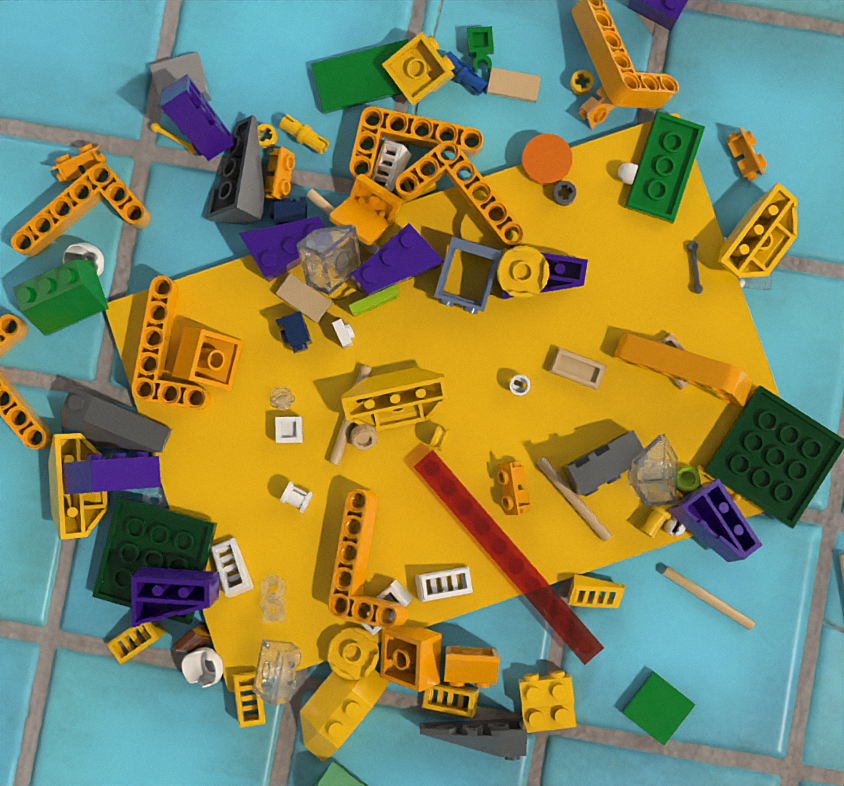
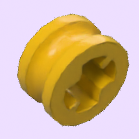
M586 70L576 71L570 81L571 91L579 96L588 94L594 83L592 74ZM581 77L583 81L588 82L586 83L585 88H582L580 84L576 85L578 79Z
M266 123L257 126L259 146L264 149L274 147L278 140L274 127ZM267 131H270L269 134L272 138L270 140L265 139L262 142L260 134H266Z
M438 425L429 446H437L438 450L441 451L450 430L444 431Z

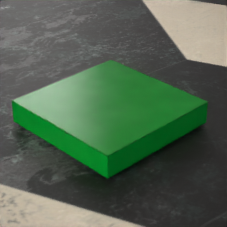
M652 671L624 707L622 713L662 745H665L696 704L656 672Z

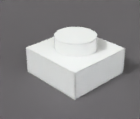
M342 319L333 322V327L343 348L354 345L351 338H354L355 334L350 324L344 325Z
M275 417L276 443H303L302 417Z

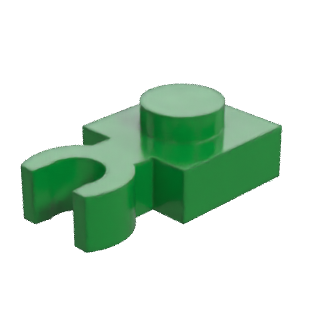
M492 26L467 28L468 55L476 56L473 60V71L477 73L478 64L485 63L487 65V72H490L492 61L487 55L494 54Z

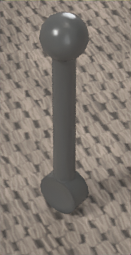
M691 241L687 245V249L691 252L695 283L693 292L700 294L703 291V287L699 281L696 257L698 244L695 241Z

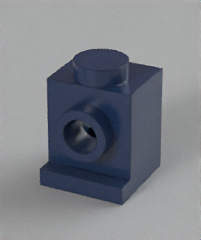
M300 197V202H296L294 198H281V201H274V204H270V219H274L276 225L307 219L308 202L306 198Z
M300 311L276 319L277 325L280 328L284 327V330L280 331L284 344H290L294 354L307 350V345L313 343L303 314Z

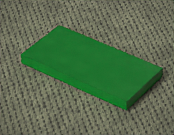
M409 39L312 63L324 114L403 94L382 64L405 46Z
M656 111L624 208L669 223L675 221L705 126Z

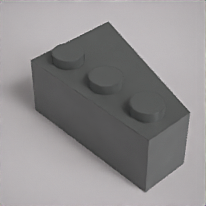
M631 430L562 466V469L575 493L586 497L599 490L598 487L602 484H610L620 479V474L628 469L630 472L641 468L644 466L642 461L646 460L648 456L634 430Z

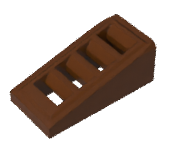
M199 623L175 642L173 649L179 652L190 653L206 646L212 641L209 629L204 623Z

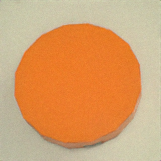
M540 134L533 137L526 144L522 153L523 170L533 182L540 185H553L567 176L572 165V152L569 145L563 138L554 134Z

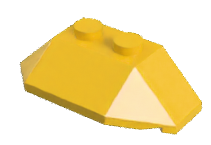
M779 182L776 183L749 208L723 243L718 262L737 278L769 276L797 237V198Z
M416 367L364 378L341 396L346 421L354 422L358 425H370L374 427L376 432L427 421L439 409L442 403L449 399L444 374Z
M81 433L55 434L52 438L48 460L51 515L59 540L88 537L91 530L108 510L107 491L64 495L62 463L87 461L86 455L101 454Z
M376 669L360 680H347L339 677L332 671L300 710L304 747L324 763L339 749L367 715L390 681L381 678L380 672Z

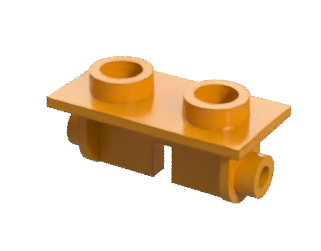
M603 85L595 92L600 99L597 100L591 96L579 107L580 111L577 113L582 120L588 119L590 129L602 123L608 113L616 106L609 100Z
M740 127L741 134L737 135L736 132L729 134L726 143L734 158L744 154L745 158L738 161L737 164L743 178H747L748 182L758 177L757 172L760 171L762 175L766 174L764 168L767 167V163L761 153L756 154L753 145L757 143L751 131L745 132Z
M89 143L77 149L79 154L70 157L67 153L54 159L56 164L51 167V170L58 168L59 172L56 173L60 183L63 181L67 183L83 175L78 166L83 165L85 171H87L93 165L105 163L107 160L103 153L98 154L96 151L100 148V144L93 147L92 143Z
M280 146V149L273 148V151L269 153L267 171L275 173L274 176H266L264 198L268 200L276 198L281 201V198H287L290 192V179L295 165V154L283 146Z
M520 461L498 464V481L502 486V505L506 510V515L528 513V507H530L527 489H518V485L526 484L524 466H521Z

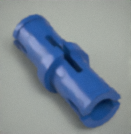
M451 51L447 52L445 55L455 66L451 71L454 73L456 81L465 84L477 96L481 95L486 89L488 82L478 76L472 70V66L464 64Z

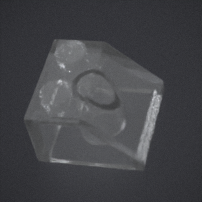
M352 224L316 229L297 243L306 285L327 295L333 293L347 281L351 274L363 264L356 226Z
M659 434L632 459V469L628 471V483L634 488L636 496L640 497L645 506L676 505L678 457L665 434Z
M262 639L252 692L267 704L276 706L291 700L292 692L296 689V668L301 662L300 647L292 642Z

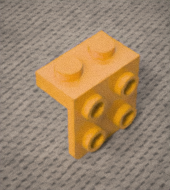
M361 173L355 179L350 196L330 213L329 220L356 237L359 241L372 245L395 223L404 200Z

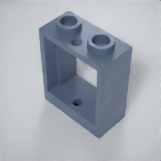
M452 236L434 297L439 298L438 303L453 307L454 303L464 306V311L478 314V310L484 312L502 251ZM456 249L492 259L480 302L443 291Z

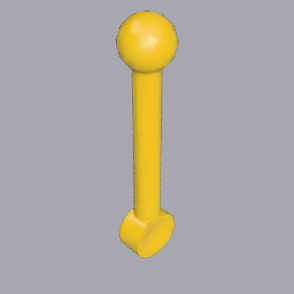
M156 122L151 124V131L159 132L181 144L191 154L197 153L192 143L189 144L162 129L160 124Z
M699 464L696 467L699 473L707 476L711 480H715L706 473H704L705 467L703 465ZM724 486L734 501H739L742 498Z

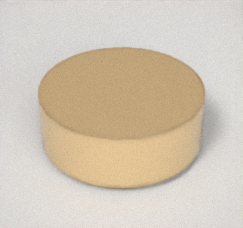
M366 424L356 426L351 432L352 445L360 450L372 448L377 443V434L374 427Z

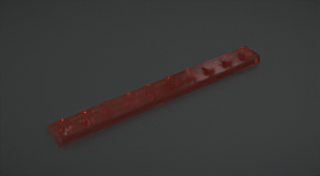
M434 450L413 466L584 665L604 649L601 643Z

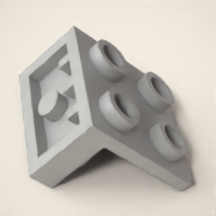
M198 52L150 65L157 90V95H154L155 100L163 114L165 112L160 107L162 90L188 74L207 102L212 101Z

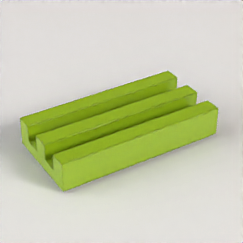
M395 284L350 304L349 307L353 316L356 317L399 298L400 292Z

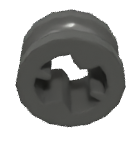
M569 181L559 182L552 192L554 202L560 206L570 205L576 196V188ZM561 188H567L566 191L570 190L571 194L568 195L567 200H563V196H558Z

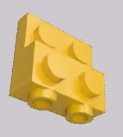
M423 32L419 33L382 64L412 106H415L433 90L436 92L455 76L451 71L455 68L453 63L446 55L443 58L437 52V49L440 48L439 44L432 35L426 37Z
M564 670L550 671L548 676L539 677L538 673H529L523 675V679H518L522 718L527 733L576 727L572 679L569 673H565Z

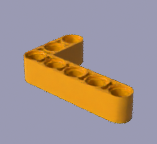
M578 0L572 8L571 14L609 100L619 107L662 108L679 90L676 80L667 74L636 72L604 0Z
M368 107L363 110L359 121L350 161L351 176L355 181L356 177L359 176L355 169L360 165H365L369 169L363 175L371 179L382 138L434 149L444 142L440 139V136L443 133H449L453 136L451 141L459 146L466 157H474L482 149L483 136L475 128L379 107ZM370 117L379 119V123L374 126L368 125L366 121ZM400 122L404 125V128L400 131H394L391 129V125ZM418 128H426L429 133L424 137H420L415 131ZM473 138L478 142V145L476 147H468L465 141ZM365 141H370L374 144L370 150H363L360 146Z
M452 141L440 143L397 177L395 185L398 197L405 201H411L444 175H447L504 248H514L521 244L524 236L522 226L456 143ZM449 150L454 153L455 157L451 160H445L441 157V154ZM425 166H430L435 170L430 176H425L420 171ZM465 170L470 173L471 177L463 181L457 177V173ZM404 182L414 184V188L410 192L401 190L400 186ZM477 190L485 192L487 197L482 201H478L472 194ZM493 210H497L502 214L503 218L499 221H493L488 214ZM508 230H513L518 234V239L512 242L508 241L504 233Z
M98 163L88 169L15 232L11 238V246L15 251L26 257L37 256L104 197L124 220L134 228L146 227L150 223L151 215L148 209L106 164ZM107 172V180L100 183V175ZM85 189H89L88 196L80 199V193ZM120 191H125L124 198L121 201H115L116 194ZM69 205L70 210L68 214L61 216L62 208ZM136 210H141V217L137 220H132V213ZM46 222H50L49 230L42 233V226ZM30 238V246L27 249H23V242Z
M160 275L151 281L132 383V393L136 399L141 401L203 410L211 402L210 393L206 389L163 380L178 298V286L169 277ZM163 283H169V291L164 295H160V286ZM164 308L165 316L161 320H156V310ZM154 333H159L161 336L160 342L152 346L150 342L151 336ZM150 358H154L156 361V366L152 371L146 369V362ZM149 383L152 391L148 396L144 397L141 393V388L144 384ZM174 387L177 390V396L174 400L169 401L166 397L167 390ZM200 391L203 395V400L200 404L194 405L192 403V395Z
M10 314L0 317V357L26 336L28 324L24 319ZM15 321L17 328L13 333H10L9 325ZM0 370V416L28 448L46 449L50 447L53 438L52 431ZM8 393L10 400L8 404L4 405L2 403V396ZM21 412H24L26 420L21 425L18 422V416ZM38 431L42 434L40 444H36L34 441V435Z
M622 333L614 354L615 359L624 363L712 390L721 400L738 407H744L752 386V381L746 373L736 366L628 333Z
M354 489L347 494L328 608L330 613L338 618L381 628L398 627L403 625L408 617V612L403 604L362 595L378 498L373 491ZM363 495L365 502L364 505L361 507L359 500L360 497ZM357 521L360 524V530L358 533L355 530V525ZM353 547L356 551V555L354 558H352L351 556V549ZM348 573L351 575L350 584H348L346 580ZM343 599H345L347 603L346 610H344L342 607ZM367 604L370 607L369 616L365 612V607ZM390 609L394 612L393 622L389 618Z

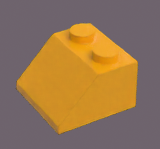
M184 326L172 376L231 391L243 341L204 329Z
M423 627L382 628L380 677L417 692L440 684L442 634Z
M445 646L444 682H449L450 686L456 687L464 686V683H475V687L490 688V684L496 685L500 660L497 649Z

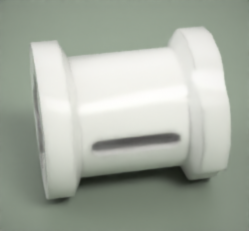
M290 481L280 502L283 504L286 502L298 508L299 512L304 513L313 493H307L295 487L294 483Z

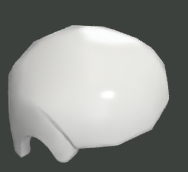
M92 244L69 245L64 251L63 264L74 259L90 260L94 263L98 277L104 271L103 254Z
M201 647L186 654L181 662L182 673L190 684L200 683L202 688L216 684L220 681L223 674L222 658L208 647Z

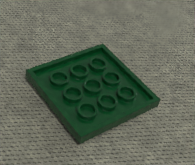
M759 385L708 462L704 473L713 479L719 478L724 486L788 528L793 529L843 451L844 439Z
M123 496L117 497L92 597L132 608L131 576L142 567L206 571L217 522ZM195 611L166 618L189 625L193 622Z

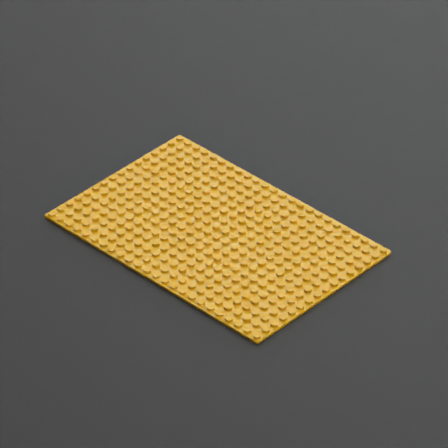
M678 113L670 114L672 116L681 118ZM652 121L571 147L572 165L567 176L561 181L571 182L576 188V196L573 202L567 206L556 204L552 197L555 186L561 181L553 185H540L533 182L523 170L522 164L483 177L522 226L524 236L519 246H529L542 253L588 260L584 286L542 292L530 298L512 297L501 299L502 287L497 280L496 270L484 312L478 310V314L464 311L463 305L454 303L453 307L438 303L439 298L434 297L444 265L443 262L440 267L398 284L399 298L355 317L349 305L365 298L359 289L349 298L341 300L331 299L320 293L313 280L314 263L327 250H349L357 256L361 264H364L373 256L349 233L338 226L327 229L335 244L271 282L266 280L252 255L173 280L178 286V298L163 380L204 388L210 393L211 402L203 410H194L141 401L134 396L133 398L139 415L172 429L163 452H151L152 456H159L160 479L169 509L217 522L212 546L235 538L254 589L242 594L228 597L224 594L219 578V598L209 608L202 609L215 651L222 658L223 676L230 692H235L233 674L259 671L260 681L263 683L328 661L327 649L331 639L337 632L350 627L366 630L360 622L333 616L328 608L347 494L354 489L373 491L378 498L362 595L376 598L393 581L397 580L413 598L405 607L408 612L406 622L398 627L425 628L569 579L574 574L580 575L695 536L687 528L680 536L669 535L664 529V523L654 538L649 537L639 528L642 527L651 514L652 506L658 504L668 490V487H672L683 495L682 498L690 493L682 492L675 487L673 483L674 472L683 466H690L696 469L701 464L706 467L744 407L729 404L721 400L714 391L693 384H688L685 388L680 389L671 377L615 359L614 354L622 333L632 334L655 342L661 341L672 333L685 351L742 369L752 381L745 404L759 385L776 396H780L739 280L718 262L720 249L725 241L696 160L694 159L673 223L624 208L631 185L619 179L618 170L624 163L639 164ZM455 186L404 203L400 208L395 223L374 243L380 248L383 247L410 223L442 260L445 261L451 238L454 236L461 239V222L465 214L472 207ZM561 188L560 193H558L559 197L563 196V200H567L568 195L571 194L570 190L566 191L567 188ZM477 190L472 194L478 201H482L487 197L485 192ZM511 230L508 241H516L518 234ZM691 241H695L698 244L696 257L699 281L703 287V291L700 294L693 292L695 283L691 252L687 249V245ZM503 248V249L501 250V251H502L501 257H502L509 249ZM456 249L443 291L480 302L492 259ZM290 273L333 303L318 324L303 314L313 343L307 345V350L295 354L290 344H284L280 332L284 330V327L280 328L276 323V319L299 312V310L275 294ZM164 283L160 286V295H164L169 291V283ZM149 289L108 302L109 309L105 310L131 392ZM159 308L155 312V319L161 320L165 316L164 308ZM339 319H342L344 325L349 323L355 334V337L351 338L354 345L345 349L332 324ZM184 326L204 329L243 341L231 391L172 376ZM154 333L151 336L150 342L152 346L160 342L161 336L159 333ZM558 348L607 366L598 390L549 372ZM150 358L146 362V369L152 371L156 366L154 358ZM362 365L371 368L369 377L413 367L444 374L449 399L442 403L439 409L427 421L377 431V443L367 450H360L352 445L351 432L356 426H359L353 422L340 464L336 465L329 462L345 416L341 396L355 386ZM517 374H523L530 380V389L522 396L515 395L510 390V380ZM516 379L514 381L515 384H518L524 388L527 385ZM149 383L144 384L141 388V393L144 397L148 396L152 391ZM171 387L167 390L166 397L169 401L174 400L177 396V390ZM200 391L195 392L192 395V403L198 405L202 402V393ZM275 417H302L303 443H276ZM438 425L444 431L450 430L441 451L438 450L437 446H429ZM634 430L648 456L646 460L642 461L644 466L633 472H630L628 469L620 474V479L610 484H602L598 487L599 490L586 497L578 495L612 534L604 542L536 463L545 457L574 491L562 466L627 431ZM520 461L521 466H524L526 484L518 485V489H527L529 512L520 515H506V510L502 505V486L498 481V464ZM699 473V486L705 482L712 481L707 476ZM290 481L294 483L295 487L307 493H313L304 513L299 512L298 508L286 502L284 504L280 502ZM363 495L360 497L359 500L361 507L364 505L365 502ZM744 498L734 501L744 518L764 512ZM678 520L674 529L672 530L673 532H676L680 524ZM358 521L355 525V530L357 533L360 530V524ZM354 547L351 549L352 558L356 555ZM229 549L220 553V556H226L233 553V551ZM210 551L206 571L218 572L212 552ZM233 559L223 564L226 567L236 563V561ZM469 567L473 593L424 602L418 600L415 575ZM239 570L227 573L228 577L239 573ZM349 573L346 577L348 584L351 583V575ZM456 574L458 589H463L461 575ZM446 576L448 591H451L450 576ZM435 578L437 591L441 592L440 580ZM429 579L425 580L427 594H431ZM242 580L231 583L232 587L241 584ZM343 599L342 607L344 610H346L347 603L345 599ZM382 628L373 635L377 644L381 643ZM254 679L239 681L240 686L255 684Z

